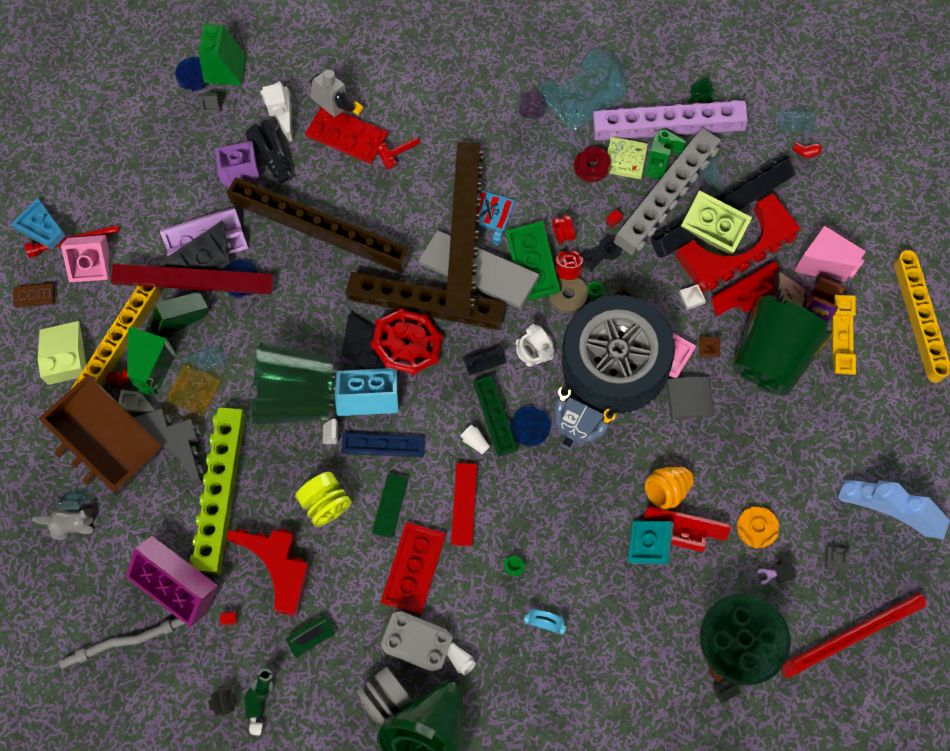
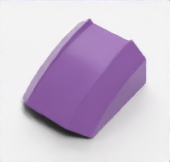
M253 141L215 148L217 171L222 184L230 187L235 177L253 183L259 176Z

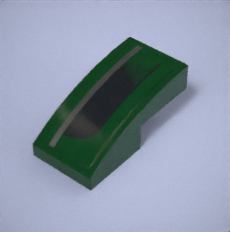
M326 615L296 631L287 637L285 641L295 658H298L314 649L316 645L333 637L336 632Z

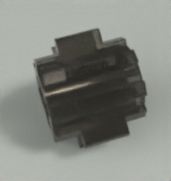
M231 689L211 693V699L208 700L210 711H214L215 716L232 713L235 711L234 706L237 705L236 694H232Z

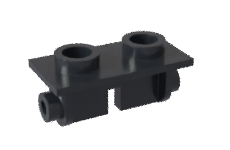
M500 345L463 357L469 376L507 363L504 349Z

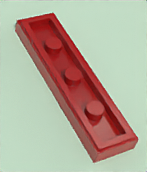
M456 463L451 546L472 547L477 464Z

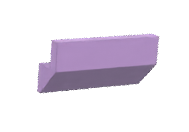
M235 207L160 230L167 249V256L221 220L224 222L228 253L232 254L248 249Z

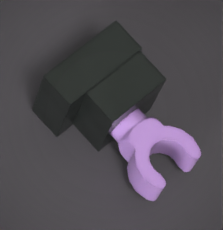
M789 556L781 558L778 561L779 565H775L770 570H758L756 572L757 575L760 573L766 575V580L761 581L760 585L767 584L773 578H775L777 584L795 579L797 576Z

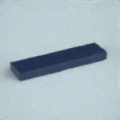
M343 433L341 453L423 458L425 438L424 436Z

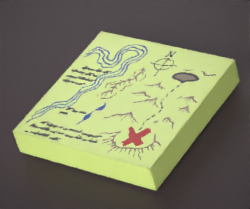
M611 137L608 154L611 157L612 168L609 173L641 179L648 144Z

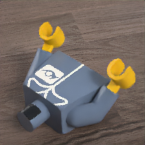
M562 385L558 390L560 397H558L555 405L554 418L555 425L559 427L558 433L564 436L560 445L567 450H571L575 442L584 445L586 442H593L602 437L610 426V421L614 420L618 413L616 412L613 417H609L608 411L611 408H608L602 414L570 398L571 388H569L568 394H563L561 391Z

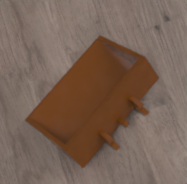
M89 374L39 417L42 424L62 443L54 452L59 458L68 451L72 452L77 458L70 465L76 468L82 462L90 470L82 481L87 485L97 477L115 496H118L138 476L163 447Z

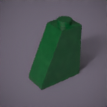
M200 292L155 303L150 326L155 335L164 338L204 318L208 309V302L202 297Z

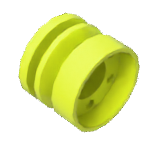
M325 472L314 477L304 484L295 495L302 508L309 509L307 515L312 519L315 527L326 525L335 520L352 503L350 498L345 496L346 493L343 489L337 490L340 484L332 472Z

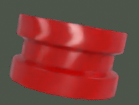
M568 214L563 215L562 218L556 217L552 219V228L558 244L565 243L566 240H575L573 224Z
M570 251V253L560 252L556 256L555 261L556 275L565 280L577 279L582 273L583 257H580V254L575 251Z

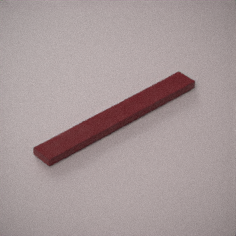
M113 264L110 282L113 285L271 295L273 274Z

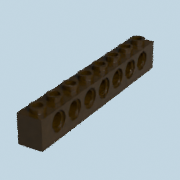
M361 271L357 273L351 272L346 289V297L349 301L394 310L403 308L407 311L423 315L427 314L429 317L498 331L501 329L505 312V302H502L500 299H486L480 295L472 294L471 298H475L474 310H470V318L447 317L446 306L441 305L442 302L446 301L447 291L443 288L426 287L421 283H406L402 279L391 280L382 275L371 276ZM367 286L373 287L371 290H365ZM392 290V293L384 294V291ZM404 294L412 295L409 298L402 297ZM425 297H428V298L431 299V300L428 301V302H423V301H422V299L425 298ZM481 309L488 310V312L485 314H482L479 311Z

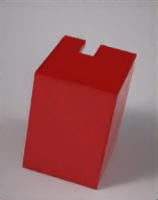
M615 210L606 217V223L613 228L622 221L623 216L618 210Z
M220 613V625H237V613Z

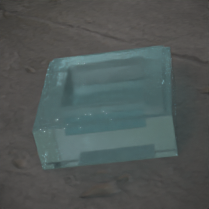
M64 494L57 503L58 509L79 510L85 502V494Z

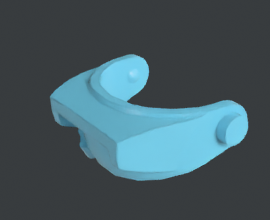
M534 608L530 610L528 615L525 614V624L562 635L565 633L566 626H564V619L561 616ZM536 616H543V617L550 618V619L556 621V623L553 622V621H550V620H548V619L539 618V617H536Z

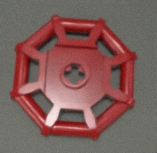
M398 308L397 311L375 321L376 327L370 346L381 358L386 369L389 370L391 368L411 373L414 376L440 361L439 353L444 337L431 322L429 315ZM405 318L419 322L417 325L405 322ZM397 319H398V321H399V322L396 323L395 326H393V327H390V326L388 325L389 323H391V322H393V321H395V320H397ZM424 325L430 332L431 336L426 335V331L423 329ZM383 332L388 334L387 341L381 340ZM409 339L412 343L405 345V342L402 340ZM427 344H433L431 353L426 351ZM384 348H387L388 350L390 349V351L392 352L391 358L385 352ZM418 357L425 359L418 364L415 363ZM396 360L408 362L409 365H408V364H404V363H400V362H396Z

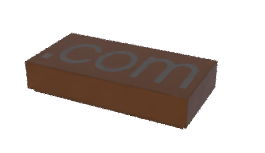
M53 284L13 287V306L15 308L55 304V286Z

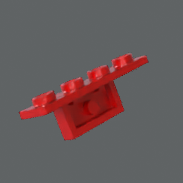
M772 262L712 297L711 303L715 314L719 316L733 307L743 312L752 310L759 296H768V293L774 289L772 285L773 274L780 271L778 264Z
M647 506L643 521H671L674 523L671 545L704 552L706 537L726 541L731 528L730 524Z

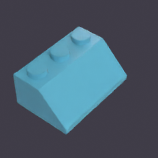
M390 368L389 370L337 371L335 387L337 416L398 413L397 370Z

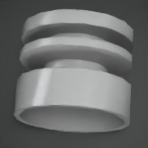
M387 667L375 675L379 686L375 688L370 682L367 681L365 683L371 691L368 695L361 687L356 690L364 708L381 725L387 721L384 715L388 714L390 717L395 715L392 710L395 706L402 711L414 703Z

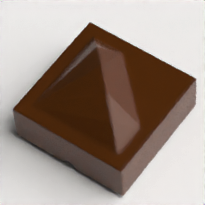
M699 337L700 358H720V337Z

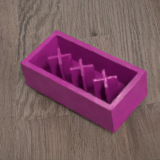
M153 536L134 548L125 575L128 580L189 627L193 626L207 614L218 586Z

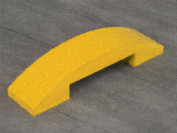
M835 295L833 304L837 305L838 309L833 315L831 323L834 374L855 375L856 354H853V317L856 315L855 296Z

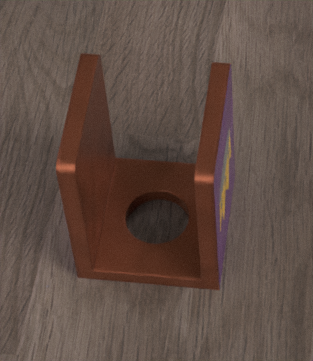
M821 277L812 290L806 309L820 319L829 322L838 309V306L833 304L834 296L841 295L845 290V286Z

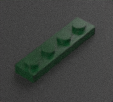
M492 375L474 380L473 386L497 457L517 452V446Z

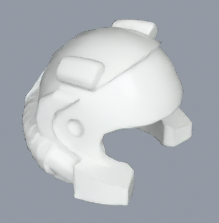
M532 324L526 328L527 334L522 336L521 339L516 340L519 358L526 362V366L529 367L552 360L554 358V344L550 336L538 325Z

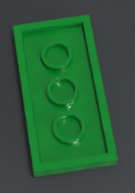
M543 221L506 230L513 263L539 274L540 277L526 302L561 293Z

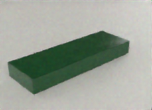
M387 474L372 530L373 535L393 539L408 478Z

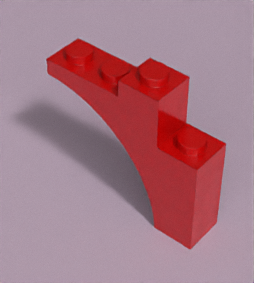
M243 529L229 530L226 539L230 543L249 549L259 556L266 565L274 586L275 604L273 610L276 613L298 617L310 567L305 563L304 559L293 557L290 560L295 542V537L291 534V531L286 529L272 530L270 538H268V535L263 533H256L255 536L248 534V531Z

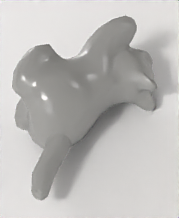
M54 509L49 512L48 516L32 518V521L35 523L47 525L50 536L56 540L67 538L70 532L91 534L94 531V528L90 526L93 521L92 509H82L79 511Z

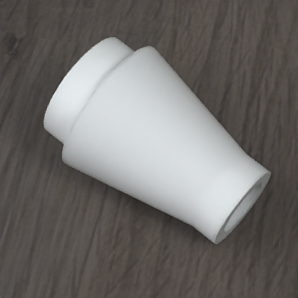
M472 424L460 435L464 443L477 450L481 455L490 447L479 429Z
M454 643L450 644L447 656L458 673H462L464 676L467 675L476 665L474 657Z

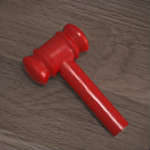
M414 138L391 150L387 147V143H382L375 150L378 152L385 168L392 169L397 165L395 156L419 145L420 142L418 138Z

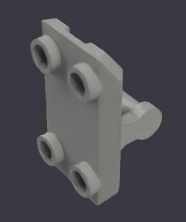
M400 611L391 615L381 640V646L385 653L429 671H434L442 668L453 637L442 627Z

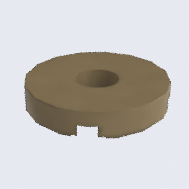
M557 278L561 293L549 296L552 306L563 313H575L582 309L588 297L585 283L579 278L574 280ZM570 290L574 296L572 298H565L563 292Z

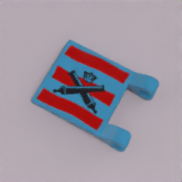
M481 190V194L478 193L477 198H481L480 209L476 210V214H480L479 226L494 230L492 243L499 245L515 200Z

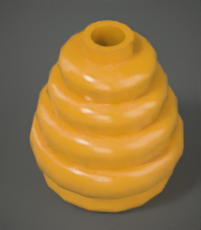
M682 466L654 470L645 480V491L653 505L661 509L677 507L693 486V473Z

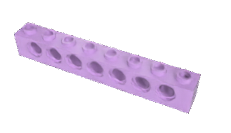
M738 100L706 104L659 105L648 108L637 107L633 109L619 108L617 110L602 109L593 111L595 140H610L611 137L621 139L655 137V134L662 128L672 132L674 135L697 134L702 127L710 133L745 131L748 121L745 101Z

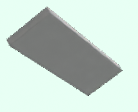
M437 230L420 257L419 264L448 277L451 236ZM479 248L477 259H473V264H477L476 276L472 275V281H476V290L519 309L523 307L540 278L539 274Z

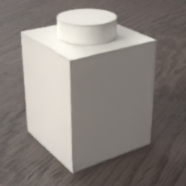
M281 83L262 87L269 115L279 116L283 113H288Z

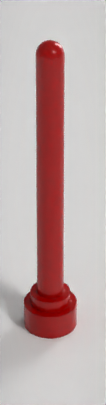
M115 225L66 237L54 248L61 247L67 238L107 236L118 233L120 228ZM38 242L25 243V250L29 258L37 257L38 254H41V251L50 250L48 247L38 244Z

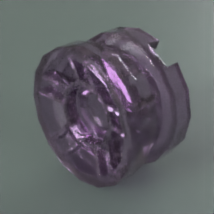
M537 92L522 94L520 97L519 113L525 118L537 119L543 117L545 114V96Z

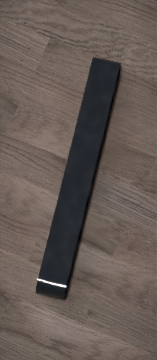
M784 155L774 159L714 198L737 210H741L795 175L790 156ZM686 215L650 238L657 257L668 256L698 237L681 227Z

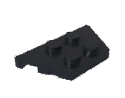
M221 220L160 261L159 264L162 267L221 270L230 263L224 222Z
M349 314L342 355L364 370L386 369L381 358L370 346L375 328ZM382 333L381 340L387 341L388 336ZM384 348L385 352L391 358L392 352L390 351V349L388 350L387 348Z

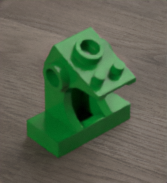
M662 128L655 134L644 176L661 180L664 176L670 153L681 155L686 141L682 137L679 138L672 132Z

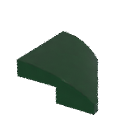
M709 77L691 85V97L688 100V105L719 102Z

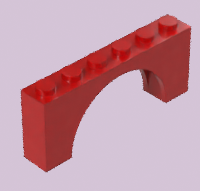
M773 193L757 202L754 208V213L761 227V237L757 245L748 252L737 256H720L706 251L695 240L678 249L675 256L694 283L699 285L702 293L707 290L709 292L713 291L719 286L718 283L723 280L728 282L738 271L741 273L746 271L753 262H761L768 253L772 252L774 254L782 248L783 244H791L798 238L797 235L801 228Z

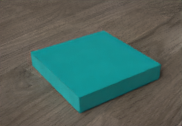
M633 521L627 562L631 564L669 565L674 523L671 521Z

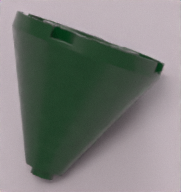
M452 681L444 682L385 721L377 734V742L382 751H463L462 691L459 685Z

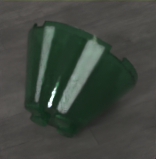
M746 593L726 596L709 608L701 623L699 639L703 656L712 670L729 682L739 685L764 683L776 676L787 662L791 648L788 625L779 610H776L759 596Z

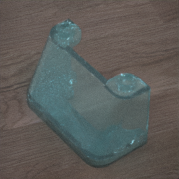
M596 49L589 52L583 58V71L556 88L551 81H545L537 86L541 99L562 123L571 130H575L593 119V111L606 110L624 98L627 91L622 65Z

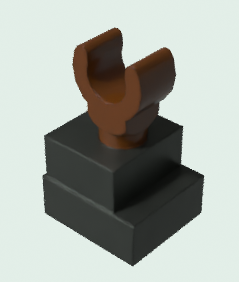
M719 664L710 667L709 671L718 683L713 689L721 704L742 693L732 678L725 679Z

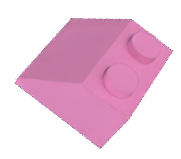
M106 235L67 238L61 248L69 282L109 279V248Z

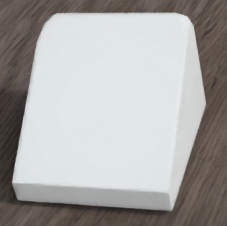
M331 419L323 425V444L338 443L339 425L336 419Z

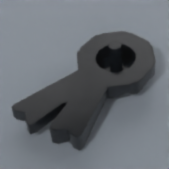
M606 237L600 241L599 248L579 252V256L583 257V262L587 261L584 267L589 268V271L592 272L603 259L614 260L619 257L622 248L614 243V237Z

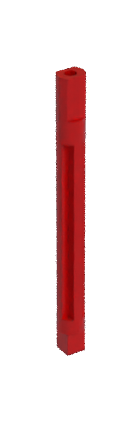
M917 593L815 648L780 665L782 674L786 679H789L875 632L926 607L924 596L921 593Z

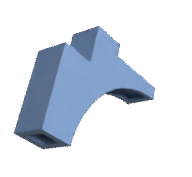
M844 479L838 496L843 502L857 504L892 516L913 527L926 537L944 539L950 522L929 497L909 495L899 483L878 481V484Z

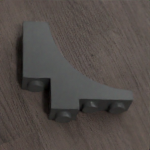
M162 409L134 418L163 446L161 450L172 454L182 462L194 485L203 483L202 476H204V470L201 464L198 465L196 459L199 457V453L195 445L200 443L199 436H202L198 424L195 425L189 419L173 425L170 415L166 414Z

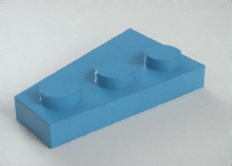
M38 198L11 223L15 230L51 250L65 237Z

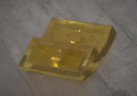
M184 364L165 401L196 415L203 416L221 380L205 372L201 373Z

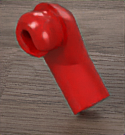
M797 142L792 150L808 159L818 156L822 151V146L815 143L805 147Z
M127 367L122 373H108L106 377L107 382L119 386L126 385L130 380L127 376Z

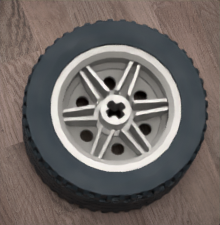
M609 295L608 297L603 296L595 301H590L582 309H579L578 313L574 314L564 333L562 370L568 387L572 389V393L577 396L578 400L580 399L588 407L600 410L603 413L606 409L611 408L608 414L616 412L625 414V412L637 411L656 399V396L660 394L667 382L675 356L673 333L670 331V326L667 325V320L663 318L664 316L657 309L639 298L636 299L627 295ZM618 333H622L625 335L622 337V339H619ZM600 357V363H596L594 358ZM635 364L637 368L635 370H631L630 365ZM609 372H617V375L612 376Z

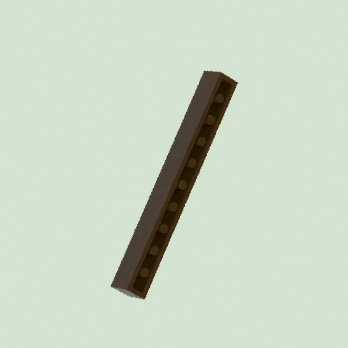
M457 142L446 294L447 317L470 318V310H474L475 298H471V293H475L476 281H472V275L476 276L477 264H473V259H477L478 247H474V243L478 242L479 230H475V226H479L480 214H476V210L480 209L481 198H477V194H481L482 182H478V178H482L483 166H479V162H483L484 151H480V143Z
M235 177L226 192L231 204L403 274L411 258L410 249L407 246Z

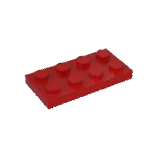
M320 107L305 132L306 137L371 165L378 155V152L375 150L376 147L384 143L389 136L387 131L345 113H340L333 117L322 107Z

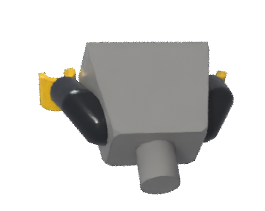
M325 70L323 73H318L310 79V84L312 85L310 98L333 117H336L343 111L354 112L356 115H359L364 109L356 101L354 103L348 102L345 85L335 77L334 71Z

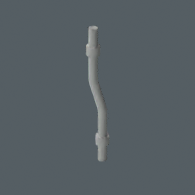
M179 618L171 621L168 619L161 622L159 626L139 635L113 638L88 649L82 648L75 651L74 655L60 660V667L63 669L77 662L83 663L89 660V657L112 647L140 644L164 633L166 635L173 632L174 628L185 623Z

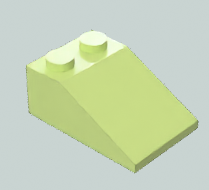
M699 191L681 227L710 245L728 254H732L736 250L752 217Z
M79 321L41 329L39 332L38 365L40 378L48 385L78 378L86 366Z

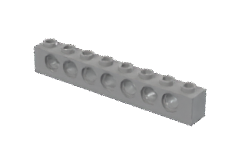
M702 127L617 233L614 243L632 256L637 250L640 252L646 244L644 240L647 237L651 238L656 232L657 228L655 226L658 223L662 224L668 216L666 214L669 209L672 211L679 202L677 201L678 197H683L689 189L687 187L689 183L694 184L697 180L700 169L704 171L710 162L708 159L716 156L720 150L718 145L721 140ZM634 230L639 231L641 234H636Z

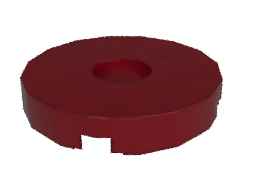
M599 147L584 149V152L579 153L574 160L576 175L582 181L589 183L604 179L612 168L611 157L606 150ZM597 162L596 166L588 167L589 163Z

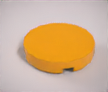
M757 506L750 507L744 510L738 517L736 524L737 534L747 546L765 548L771 545L778 537L779 522L769 509Z

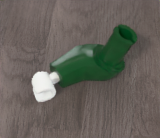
M266 668L258 672V678L253 681L244 698L246 719L251 721L249 732L252 735L258 736L261 734L263 723H257L256 718L261 717L262 703L268 698L273 689L271 681L272 672Z

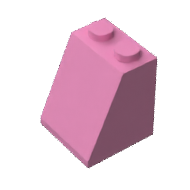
M824 226L801 258L795 272L845 282L848 277L853 278L865 260L862 257L866 251Z

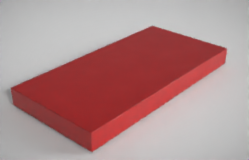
M409 522L405 523L380 602L381 604L422 616L446 533Z

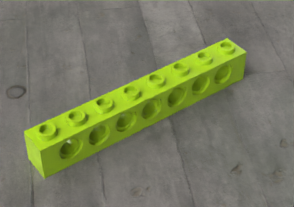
M218 408L217 414H214L213 417L215 429L214 433H211L210 436L211 453L207 454L206 459L208 471L203 477L205 489L204 493L200 495V505L202 507L201 513H198L196 519L198 531L193 537L194 555L190 556L189 561L191 566L205 575L221 576L246 414L242 409ZM225 428H232L230 433L223 434ZM223 447H228V451L225 454H219ZM219 467H225L223 473L216 474ZM216 487H222L220 493L213 494V490ZM218 506V512L214 515H210V510L213 507ZM210 527H215V532L212 535H206ZM211 547V554L206 557L203 556L204 550Z

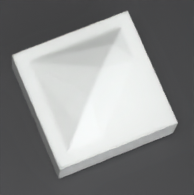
M698 284L682 289L679 292L686 310L703 305L706 302Z

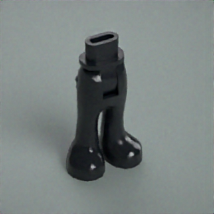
M267 119L261 122L262 129L269 139L273 150L269 149L258 124H254L245 132L247 140L257 144L264 162L272 172L273 177L277 178L280 184L293 178L291 174L292 169L276 134L279 130L277 120Z

